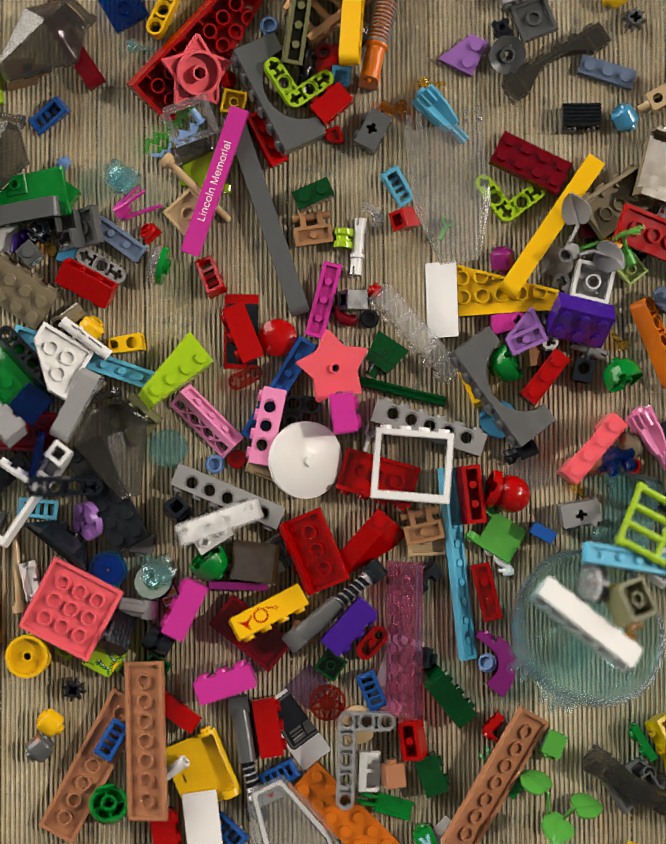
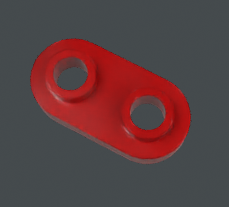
M376 625L372 627L357 644L356 653L359 658L363 660L371 659L388 639V632L383 626ZM378 631L381 632V638H376L374 636L375 633ZM364 646L369 647L367 653L362 652Z

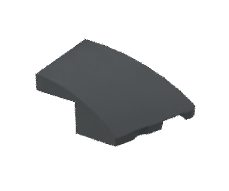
M89 205L79 210H72L71 215L42 220V222L46 221L51 226V236L57 242L61 252L81 249L104 242L97 205Z
M637 757L608 775L601 782L622 814H626L639 803L644 802L654 793L665 788L666 775L658 771L656 767L648 765L645 760Z

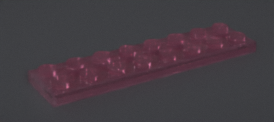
M388 560L386 711L395 717L419 720L422 719L423 562Z

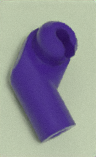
M27 229L20 230L12 236L10 253L16 254L15 251L20 245L29 239L30 236L27 234L29 232Z

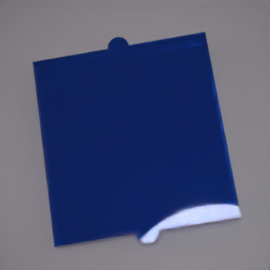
M28 382L8 406L17 417L19 416L32 426L51 405L53 399L43 393L42 389H38Z

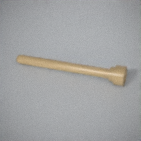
M170 152L164 155L159 164L168 170L171 169L199 196L202 188L176 164L175 157ZM217 205L215 212L225 222H230L231 216L221 206Z
M17 533L11 542L15 602L14 606H12V614L25 613L28 608L27 604L25 605V601H23L22 579L18 566L21 562L19 534Z

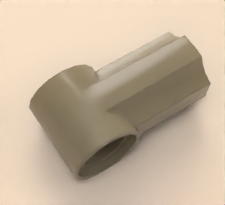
M76 302L58 317H54L50 321V325L55 328L56 323L61 322L65 316L77 324L87 314ZM64 329L60 330L64 334L68 333Z

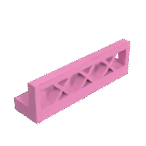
M191 384L180 391L170 403V406L223 459L244 439ZM181 400L185 404L186 409H182L177 402ZM192 414L199 418V422L193 420ZM206 428L212 431L213 436H209L206 433ZM219 441L228 447L225 451L220 447Z

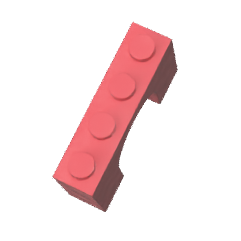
M614 412L604 415L593 428L595 432L574 456L567 458L556 473L570 485L578 484L628 424Z

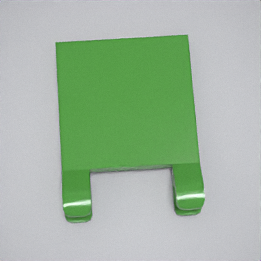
M485 506L486 516L490 517L482 534L479 536L470 530L466 532L464 537L509 564L527 531L496 512L493 508Z

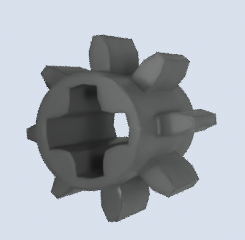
M637 7L632 11L627 9L626 15L622 17V21H625L624 28L631 29V32L636 28L640 31L642 29L641 24L647 21V19L643 18L644 11H639Z

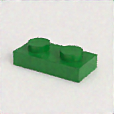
M632 722L627 725L630 730L628 732L633 742L637 741L640 746L638 751L641 756L651 762L656 760L658 757L638 724Z

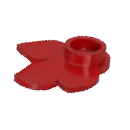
M323 42L316 46L315 56L317 58L316 69L318 73L322 70L332 71V65H340V43L330 45ZM326 50L328 53L327 55H322L320 52Z

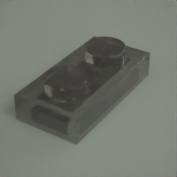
M205 133L170 150L178 166L181 167L213 152V147Z

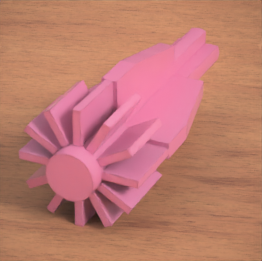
M650 405L636 407L631 411V415L626 416L625 420L631 431L641 438L646 450L651 455H654V457H657L661 467L666 471V439L663 429L657 421L658 417Z

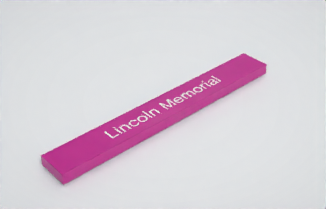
M230 106L180 250L182 252L200 257L246 125L249 111Z

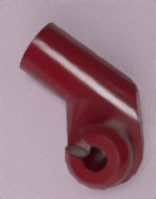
M339 304L332 307L339 324L352 327L358 322L356 315H349L339 311Z

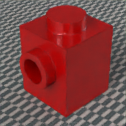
M404 207L389 213L393 232L409 231L422 225L417 207Z

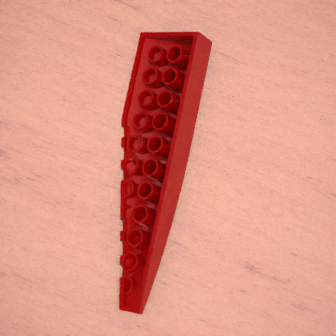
M206 0L126 85L163 121L172 127L199 97L175 104L173 102L174 78L161 62V59L183 53L194 34L201 35L212 54L226 59L231 58L233 50L243 38L246 28L251 24L264 0ZM197 69L195 70V76L198 75Z

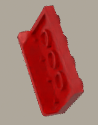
M346 448L336 488L339 489L338 493L350 495V492L358 494L357 498L368 501L371 494L373 454ZM380 456L377 490L414 493L421 468ZM376 499L375 502L387 506V502L395 504L394 508L402 511L411 507L410 501Z
M321 507L278 525V533L286 543V552L294 562V571L302 581V590L308 596L350 579Z

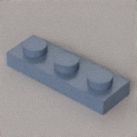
M583 54L576 74L630 91L637 71Z
M101 215L99 219L104 241L138 264L148 248Z

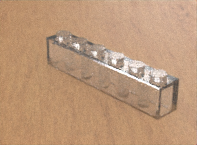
M385 282L369 297L371 307L376 312L380 310L384 315L382 319L389 326L392 324L397 329L395 331L396 335L401 340L405 339L409 343L408 348L414 354L418 353L422 357L420 360L427 369L431 367L435 372L433 376L440 383L442 381L449 383L460 373L450 362L448 355L451 352L388 282Z

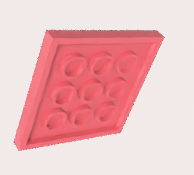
M54 556L18 627L88 662L124 591Z

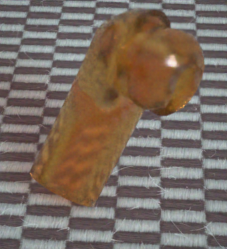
M400 99L395 104L382 100L378 108L395 116L404 113L407 110L408 104L404 99Z
M640 620L625 626L624 635L630 640L637 642L638 639L635 638L637 637L635 632L644 628L643 621Z

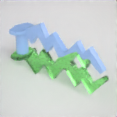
M194 104L188 108H175L176 120L165 119L166 132H153L154 139L145 138L146 154L149 153L150 143L160 145V139L166 140V147L157 146L159 153H151L150 156L163 158L164 152L171 153L172 142L184 143L185 136L194 139L199 125L205 121V118L196 110ZM187 112H189L197 123L190 122V131L179 130V137L173 136L172 126L182 128V118L187 119Z

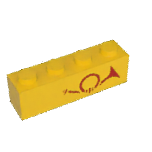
M297 583L229 619L228 623L238 642L244 640L246 643L255 638V633L261 631L263 634L272 629V624L278 622L280 625L289 620V615L293 613L298 615L306 611L305 607L309 602Z

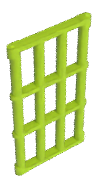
M639 481L619 534L616 537L615 544L626 547L651 560L653 564L666 568V559L660 557L663 548L666 547V517L638 503L641 493L666 505V497ZM634 510L664 525L661 536L632 521L631 518ZM627 528L657 542L658 545L655 553L624 538Z

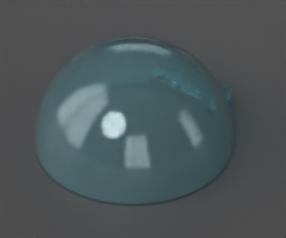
M583 549L561 551L540 562L522 583L512 608L511 637L513 647L509 651L517 660L509 668L514 671L521 664L524 671L518 678L522 681L529 676L544 691L538 698L540 702L545 701L549 695L554 698L547 707L550 712L558 705L565 711H568L574 706L601 708L631 700L651 684L658 673L663 658L664 629L660 613L619 629L622 634L635 641L643 649L635 666L631 670L622 673L529 600L539 583L550 576L556 579L566 590L571 591L580 601L589 605L594 612L603 616L613 627L617 628L604 601L601 604H590L586 599L584 581L589 567L593 564L583 563ZM604 566L608 574V586L615 583L622 584L638 577L629 570Z

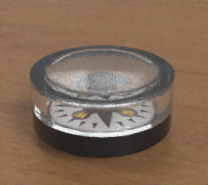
M585 563L580 567L576 578L577 597L583 603L601 604L608 590L607 571L603 565Z

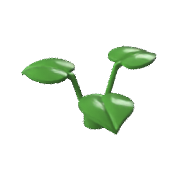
M644 225L633 227L612 238L613 241L620 238L623 240L624 247L621 248L625 259L624 268L637 263L632 249L628 247L626 238L630 234H640ZM601 241L581 246L579 250L581 252L590 247H597Z
M533 769L521 771L519 775L520 783L528 793L536 796L546 794V814L542 820V829L550 844H563L573 838L574 828L566 820L573 811H576L577 816L583 819H593L603 811L602 804L594 797L586 793H576L570 800L573 807L563 817L559 812L550 813V793L547 789H550L553 785L551 779L545 773Z

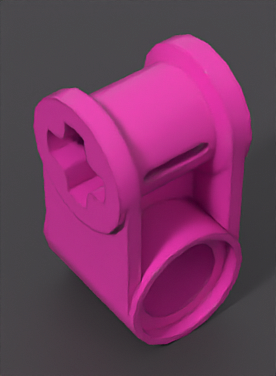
M517 312L490 315L491 329L495 334L509 333L517 324L513 321L517 317L521 319L524 314Z

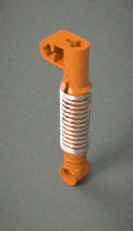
M374 0L369 30L365 39L366 51L358 87L375 91L378 89L384 53L389 48L399 0H377V2Z

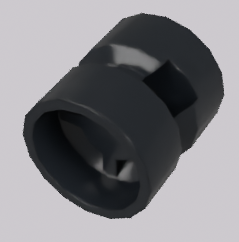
M152 624L141 646L149 651L155 650L156 655L165 659L176 639L162 633V628Z

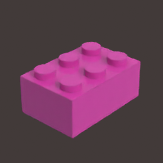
M353 391L329 394L334 435L357 433L358 428H361L360 415H356L355 411L359 407L357 395L353 396Z
M188 576L187 580L183 578L177 589L180 592L179 596H174L168 607L171 609L170 614L165 613L160 623V626L163 627L161 632L182 642L209 589V585Z
M246 659L235 662L233 667L228 668L227 665L219 667L213 674H210L209 671L199 674L193 686L199 704L203 706L257 687L258 680L252 662H246Z

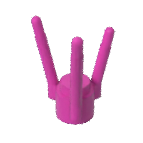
M136 185L112 209L120 220L125 218L128 221L132 217L161 208L162 204L130 214L129 212L132 209L129 204L145 193V189H142L130 198L139 189V185Z

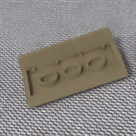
M632 164L622 171L623 174L620 176L618 173L608 180V184L601 183L594 189V193L588 192L581 197L591 207L592 214L588 224L600 240L615 232L624 203L632 204L646 211L656 205L655 203L632 196L639 164L634 167Z
M0 251V306L34 330H38L54 302L62 293L58 291L59 288L54 284L45 282L41 275L29 271L25 264L13 260L9 253Z

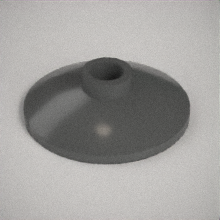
M514 36L500 37L492 44L489 51L491 66L498 73L505 75L517 72L523 66L526 59L524 44ZM505 51L508 52V56L506 58L503 57V53Z

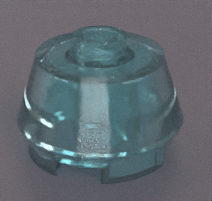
M112 159L109 164H106L104 183L114 193L128 195L140 185L141 174L133 167L129 168L123 165L122 161Z

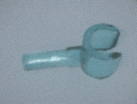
M136 39L127 40L129 52L133 53L141 50L153 52L154 47L137 45Z

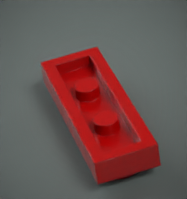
M257 112L250 114L247 124L270 169L286 163L289 160L287 155L282 157L281 153L276 150L272 135L267 133L263 118L261 119Z
M489 561L471 565L470 569L484 623L503 618Z

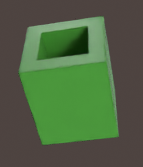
M547 727L539 750L543 752L542 756L553 760V758L560 759L568 737Z

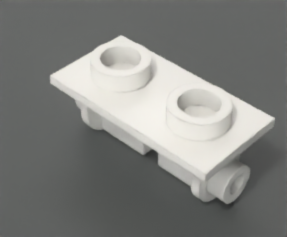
M228 529L193 543L200 554L203 555L233 536L234 533L232 529Z
M35 560L18 564L27 602L32 600L41 583L37 567L38 563L36 564Z

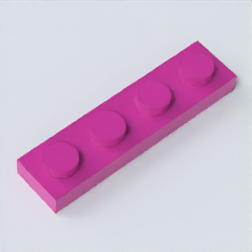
M328 261L323 262L305 335L319 339L322 338L328 324L342 265Z

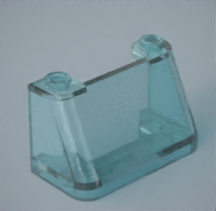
M610 468L605 476V484H607L610 490L601 526H597L592 531V543L621 547L615 544V540L619 534L637 483L641 481L648 485L650 489L661 494L663 488L662 481ZM641 493L638 503L657 513L659 502ZM634 510L631 520L653 531L655 520ZM627 528L624 538L648 550L650 539Z

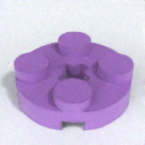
M90 501L74 505L75 521L72 523L73 529L76 532L79 531L80 535L87 541L100 536L103 530L102 518H98L96 514L99 510Z

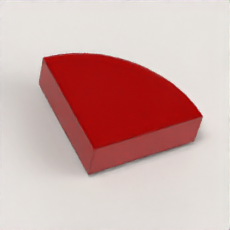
M339 125L325 129L326 134L323 137L325 140L327 139L329 143L335 145L345 144Z

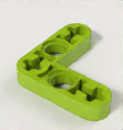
M271 57L263 65L266 75L284 103L291 109L298 108L325 90L334 81L333 74L330 71L322 70L297 87L278 58ZM275 63L277 65L275 70H270L269 66ZM281 71L282 74L275 79L274 76ZM322 76H323V77H325V76L328 77V79L326 80V82H323V83H321L320 85H317L316 82H318L320 79H322ZM280 78H285L288 81L287 88L280 87ZM306 84L313 86V94L305 92L304 87ZM301 93L302 97L297 99L296 103H291L290 99L292 96L295 97Z
M480 175L475 182V188L503 223L513 221L541 200L546 193L541 190L540 195L535 194L530 199L529 195L534 191L533 187H535L530 185L508 201L490 176ZM480 180H487L488 189L490 190L493 187L494 190L490 191L488 195H486L485 193L488 190L484 186H479L481 183ZM492 194L499 195L500 202L497 204L492 203L490 196ZM517 199H526V207H519L516 203ZM504 202L506 205L503 208L505 211H511L509 215L511 218L503 217L504 211L501 208L499 210L496 208L500 207Z

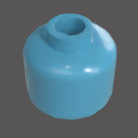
M622 103L611 111L610 119L618 131L626 130L628 133L637 127L636 123L639 120V116L632 105Z

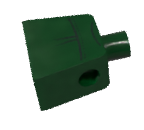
M378 330L365 358L371 364L365 373L373 379L376 378L380 370L388 374L406 356L409 350Z

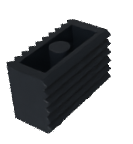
M563 103L561 106V130L565 129L569 133L577 132L578 129H585V132L597 131L602 125L601 103Z
M116 609L100 637L102 641L100 648L122 657L128 651L137 618Z

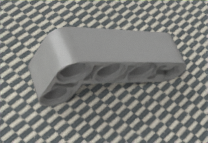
M85 367L82 369L49 433L51 436L65 443L70 441L95 393L100 391L105 380L104 377Z

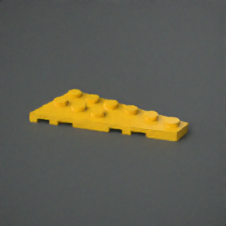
M456 265L458 317L525 313L530 307H533L535 312L550 311L560 292L557 289L525 282L513 299L498 289L506 276Z

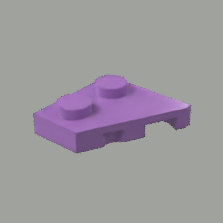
M470 34L443 54L439 62L472 77L488 45V41Z
M530 307L504 340L513 357L548 341V338L534 308Z

